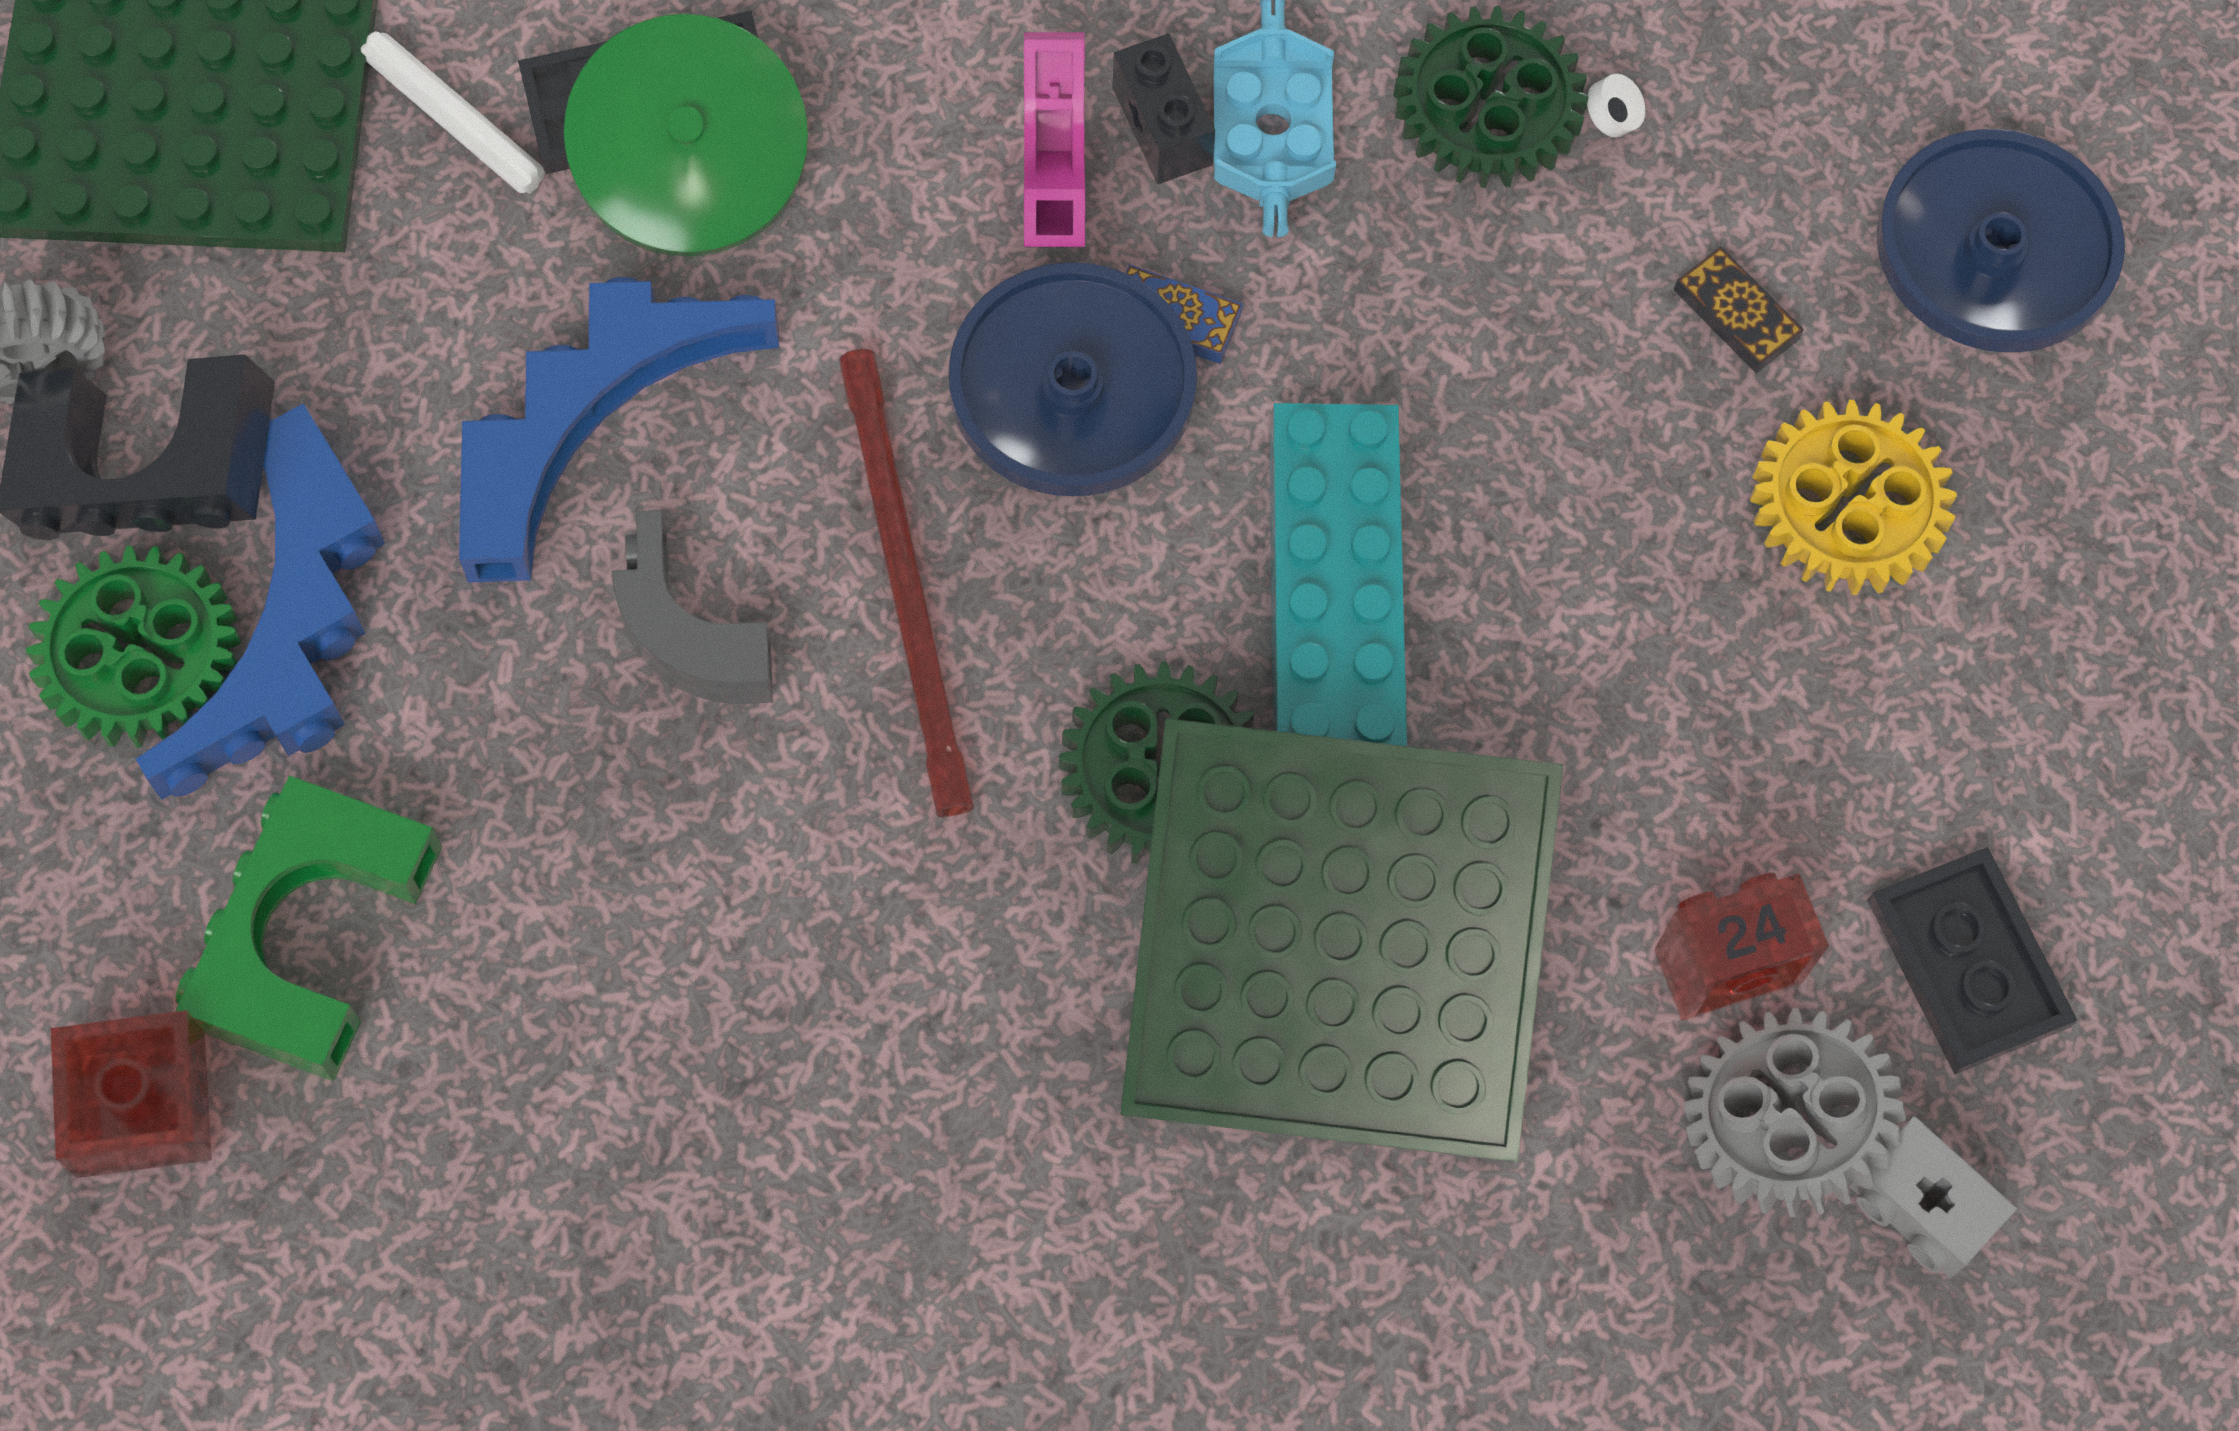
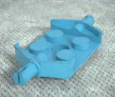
M1260 0L1261 28L1224 44L1214 51V180L1221 185L1258 200L1259 206H1263V234L1273 237L1274 216H1276L1277 237H1282L1289 232L1287 207H1289L1290 201L1325 187L1334 181L1336 169L1333 147L1332 97L1334 51L1285 28V0L1274 1V15L1271 14V0ZM1276 114L1288 122L1289 128L1281 134L1270 135L1261 131L1256 122L1262 116Z

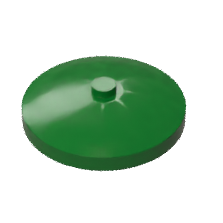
M671 14L641 21L624 29L604 43L591 56L577 77L568 99L564 122V141L567 160L574 182L590 210L603 224L624 240L640 248L659 254L687 257L714 254L741 245L759 235L781 215L798 188L807 157L808 130L804 103L791 73L775 52L763 41L747 30L718 18L695 14Z

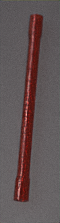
M856 349L843 354L839 358V364L848 406L855 419L926 748V768L936 815L945 818L965 814L974 809V803L964 758L958 749L885 417V398L877 361L872 350Z

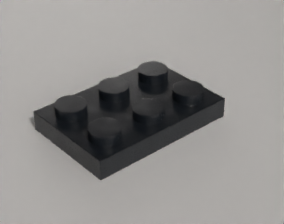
M1988 847L1875 891L1868 898L1867 902L1954 1075L2071 1028L2078 1021Z

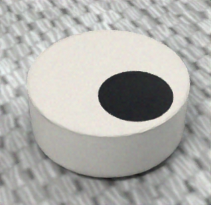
M1612 74L1594 83L1589 89L1587 95L1589 96L1587 103L1589 115L1596 127L1610 137H1621L1641 126L1645 118V103L1639 88L1631 79L1622 74Z

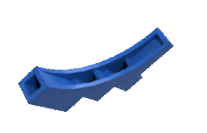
M616 277L604 283H589V349L578 350L572 346L554 345L545 348L543 351H526L525 419H515L503 414H491L482 417L478 421H462L459 561L468 583L530 581L536 536L551 492L578 448L607 416L644 388L685 367L731 353L779 348V323L775 299L763 300L753 295H739L731 298L729 301H700L692 297H677L669 300L667 303H656L651 281H638L630 277Z
M304 403L269 422L263 468L267 476L275 514V564L265 609L247 649L217 693L179 730L136 758L146 779L161 800L170 795L184 796L196 791L207 781L209 773L229 762L241 764L255 758L264 750L265 742L274 737L278 738L288 756L299 750L303 753L318 750L329 743L335 735L334 731L345 725L333 701L312 668L311 663L320 658L323 660H333L344 655L354 646L355 639L365 634L353 607L332 573L340 568L351 570L364 565L374 556L375 549L384 545L385 542L375 519Z

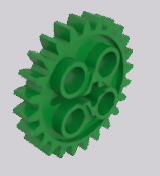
M130 545L125 548L122 562L114 564L106 551L100 552V569L94 572L81 562L75 564L80 580L74 585L59 578L54 581L62 594V598L59 602L40 599L38 604L49 617V620L31 622L28 628L41 643L26 647V654L34 664L39 665L29 672V676L38 688H44L39 697L49 710L58 708L55 715L66 728L77 722V729L86 740L93 738L101 729L102 737L110 747H115L123 732H127L136 748L143 746L146 730L154 729L163 741L169 737V723L176 720L183 726L191 718L189 711L194 707L201 709L209 701L206 696L209 690L217 692L225 681L219 671L233 670L238 663L233 653L226 649L240 645L241 638L235 628L229 627L238 618L230 604H223L228 597L219 582L210 584L211 578L202 565L189 571L190 565L182 553H177L166 565V559L158 546H153L145 561H140L134 548ZM126 599L134 600L133 605L126 612L110 615V611L116 603ZM89 623H94L105 628L108 633L85 628V626ZM180 623L191 624L189 630L181 637L176 639L165 638L167 632L173 626ZM116 638L130 645L123 650ZM144 640L152 653L147 652L138 645ZM91 653H103L100 661L93 667L82 670L78 669L84 657ZM158 657L179 664L184 663V666L180 669H174L163 664L162 660ZM147 677H160L158 684L152 690L142 694L134 693L135 687L140 681Z

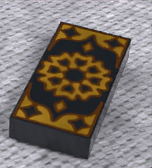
M1721 246L1680 277L1673 289L1756 374L1800 340L1804 331Z

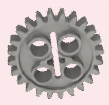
M1793 1008L1789 1015L1788 1024L1778 1025L1776 1018L1769 1011L1765 1012L1763 1030L1756 1032L1744 1020L1739 1022L1742 1040L1737 1043L1720 1035L1717 1038L1722 1054L1720 1059L1709 1055H1701L1699 1060L1702 1070L1707 1077H1689L1688 1084L1691 1094L1697 1099L1684 1102L1687 1120L1692 1122V1124L1686 1127L1691 1146L1698 1147L1695 1150V1154L1700 1168H1712L1710 1173L1714 1186L1717 1189L1733 1182L1732 1191L1738 1204L1741 1205L1755 1192L1758 1196L1761 1212L1767 1214L1772 1209L1777 1199L1785 1200L1790 1217H1796L1801 1200L1810 1199L1818 1214H1823L1825 1210V1195L1833 1193L1841 1202L1847 1205L1851 1203L1848 1184L1854 1181L1870 1190L1874 1187L1868 1167L1871 1165L1888 1170L1891 1167L1889 1152L1884 1146H1901L1900 1128L1895 1124L1906 1121L1903 1101L1897 1100L1903 1096L1899 1076L1890 1075L1893 1069L1888 1053L1875 1055L1877 1051L1874 1037L1871 1034L1854 1041L1855 1035L1852 1021L1847 1019L1832 1031L1829 1029L1825 1011H1820L1812 1024L1807 1025L1803 1024L1799 1009ZM1801 1063L1809 1066L1807 1070L1800 1074L1788 1075L1782 1073L1786 1067L1792 1064ZM1762 1075L1772 1084L1773 1089L1768 1088L1763 1082L1753 1076ZM1779 1098L1785 1103V1106L1788 1108L1783 1112L1781 1109ZM1752 1105L1760 1107V1110L1750 1117L1740 1118L1733 1116L1735 1111L1743 1106ZM1849 1105L1856 1108L1853 1113L1845 1117L1838 1118L1828 1115L1830 1110L1837 1106ZM1805 1111L1807 1113L1809 1124L1806 1123L1803 1117L1800 1115ZM1816 1134L1819 1137H1823L1829 1143L1836 1145V1147L1833 1149L1826 1148L1817 1140ZM1797 1147L1807 1150L1805 1155L1797 1160L1786 1161L1778 1158L1782 1152L1790 1148Z

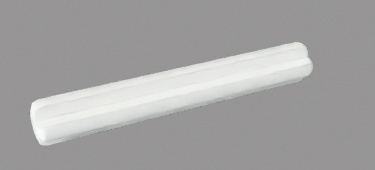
M375 31L367 37V43L361 47V52L366 56L367 63L516 191L531 194L538 188L539 183L545 177L542 165L390 35Z

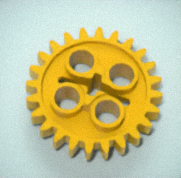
M1855 400L1848 401L1842 415H1837L1829 401L1823 403L1817 420L1807 410L1800 411L1795 427L1784 422L1777 432L1776 441L1768 440L1761 454L1764 461L1758 462L1752 476L1760 484L1755 485L1750 496V502L1763 505L1754 519V524L1756 526H1773L1764 545L1766 548L1784 544L1787 550L1780 564L1786 567L1800 560L1805 564L1801 578L1804 582L1811 579L1817 571L1825 574V589L1829 592L1835 587L1839 578L1847 579L1848 588L1852 595L1858 594L1865 579H1869L1877 593L1884 591L1889 582L1890 575L1899 584H1906L1913 573L1912 567L1923 572L1933 558L1931 553H1939L1947 539L1942 532H1948L1955 520V515L1947 511V509L1951 508L1957 497V492L1942 488L1951 477L1952 469L1933 467L1942 451L1940 446L1922 450L1918 444L1925 433V429L1921 427L1906 434L1901 430L1904 414H1897L1889 423L1882 421L1881 407L1877 403L1873 405L1867 416L1859 415ZM1839 451L1853 452L1860 457L1863 463H1851L1844 459ZM1888 463L1891 468L1884 471L1880 476L1878 475L1872 481L1865 496L1858 495L1852 499L1826 530L1818 531L1815 528L1816 525L1823 522L1835 511L1842 496H1852L1880 464ZM1797 489L1812 490L1821 498V502L1807 501L1801 497ZM1891 491L1902 495L1909 505L1895 504L1889 500L1885 492ZM1852 530L1860 533L1866 539L1867 544L1853 543L1847 539L1843 531Z

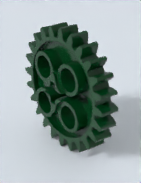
M1475 6L1470 7L1468 21L1464 23L1454 13L1449 12L1447 13L1444 31L1432 23L1427 24L1424 41L1413 38L1410 42L1408 57H1401L1398 69L1399 77L1395 81L1393 97L1398 100L1394 115L1395 119L1405 120L1402 132L1403 139L1419 138L1415 153L1418 158L1433 152L1437 155L1434 167L1435 172L1439 173L1449 164L1457 167L1456 182L1459 183L1467 177L1470 171L1476 172L1481 188H1486L1491 174H1499L1505 187H1511L1514 171L1519 170L1531 182L1535 179L1538 163L1549 170H1553L1556 165L1558 152L1568 155L1572 148L1574 136L1580 135L1585 118L1582 115L1585 114L1589 96L1583 94L1587 80L1586 74L1574 73L1579 59L1578 54L1561 55L1565 41L1563 35L1547 41L1543 38L1547 23L1542 20L1531 29L1524 27L1525 12L1519 11L1511 22L1503 21V13L1500 6L1494 7L1490 19H1482L1478 9ZM1483 57L1490 60L1491 63H1480L1473 58ZM1512 61H1519L1505 76L1502 92L1495 91L1509 64ZM1522 88H1534L1541 93L1531 94L1525 92ZM1440 99H1452L1459 104L1447 105L1442 103ZM1480 99L1486 100V104L1478 115L1477 122L1470 131L1462 132L1461 130L1475 117ZM1500 129L1502 131L1507 132L1509 135L1497 136L1492 134L1489 130Z
M1161 662L1157 678L1149 679L1145 670L1138 664L1134 668L1133 683L1128 685L1116 673L1111 674V694L1106 695L1101 690L1092 687L1089 690L1088 701L1093 711L1075 706L1072 710V721L1079 729H1064L1062 733V745L1072 751L1059 754V770L1072 774L1061 780L1062 795H1079L1071 803L1070 814L1072 818H1080L1091 814L1086 825V836L1090 839L1106 830L1109 833L1107 852L1110 854L1117 851L1124 842L1132 845L1131 861L1134 864L1140 861L1146 849L1151 850L1157 788V715L1160 712H1165L1169 715V719L1250 728L1253 725L1255 715L1253 710L1242 711L1236 714L1233 712L1237 706L1239 695L1236 690L1228 692L1219 698L1215 695L1218 677L1212 675L1201 686L1194 684V669L1190 665L1183 671L1180 679L1171 678L1167 662ZM1133 724L1144 729L1147 736L1138 742L1131 743L1118 738L1115 731L1123 725ZM1133 784L1142 788L1147 796L1137 803L1130 804L1119 800L1115 796L1114 791L1122 785Z

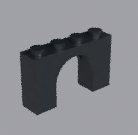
M245 354L188 359L178 425L166 449L155 461L137 473L117 479H102L98 470L97 458L107 395L75 368L19 373L0 484V514L17 525L23 535L39 540L56 539L59 533L83 532L94 536H110L115 533L116 529L140 528L150 532H167L172 529L173 525L197 524L207 528H225L230 525V521L256 520L275 381Z

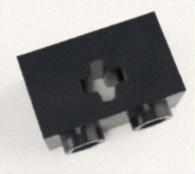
M1168 33L1115 51L1113 56L1112 88L1157 185L1212 166L1215 129L1170 34Z

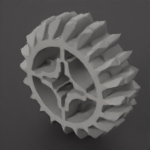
M30 279L18 285H9L4 281L0 287V401H5L6 404L14 402L18 375L22 372L75 368L88 380L94 378V371L103 366V354L105 353L103 341L106 340L103 322L99 320L97 309L93 308L91 298L79 295L77 288L65 287L59 289L57 283L52 281L43 285H34Z

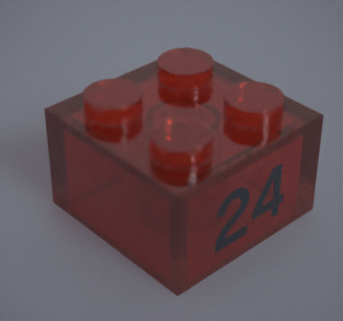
M1765 873L1743 882L1738 887L1740 892L1721 898H1716L1714 892H1704L1687 898L1677 905L1678 911L1674 913L1670 922L1666 925V929L1654 951L1682 1021L1804 982L1829 945L1799 873L1779 880L1776 873Z
M187 1010L50 1028L55 1158L76 1178L212 1160L205 1032Z

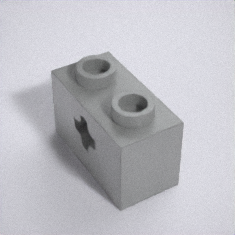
M1914 1116L1900 1130L1902 1137L1901 1146H1885L1891 1161L1889 1170L1871 1165L1868 1167L1874 1187L1869 1190L1854 1181L1849 1187L1859 1195L1856 1198V1202L1871 1220L1881 1226H1888L1890 1223L1910 1241L1907 1245L1908 1251L1919 1264L1933 1273L1943 1271L1951 1279L1971 1261L2017 1208ZM1927 1192L1933 1194L1938 1200L1929 1212L1922 1209L1918 1204Z

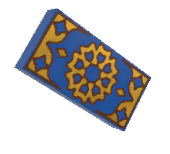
M1129 264L1125 273L1135 277L1156 291L1179 316L1192 342L1194 354L1221 364L1242 314L1243 304Z

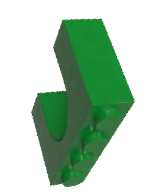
M289 775L281 793L274 792L263 809L261 816V827L263 830L253 851L246 850L237 862L233 874V885L235 888L225 909L218 908L208 922L204 935V943L207 946L196 968L190 967L187 969L179 982L175 996L178 1006L175 1011L191 1029L334 1082L358 1031L361 1020L351 1005L287 982L268 969L264 956V935L269 919L277 906L289 894L306 884L325 879L349 880L416 904L439 856L442 845L433 827Z

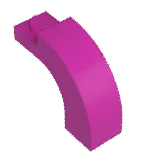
M1024 32V247H1085L1084 32Z

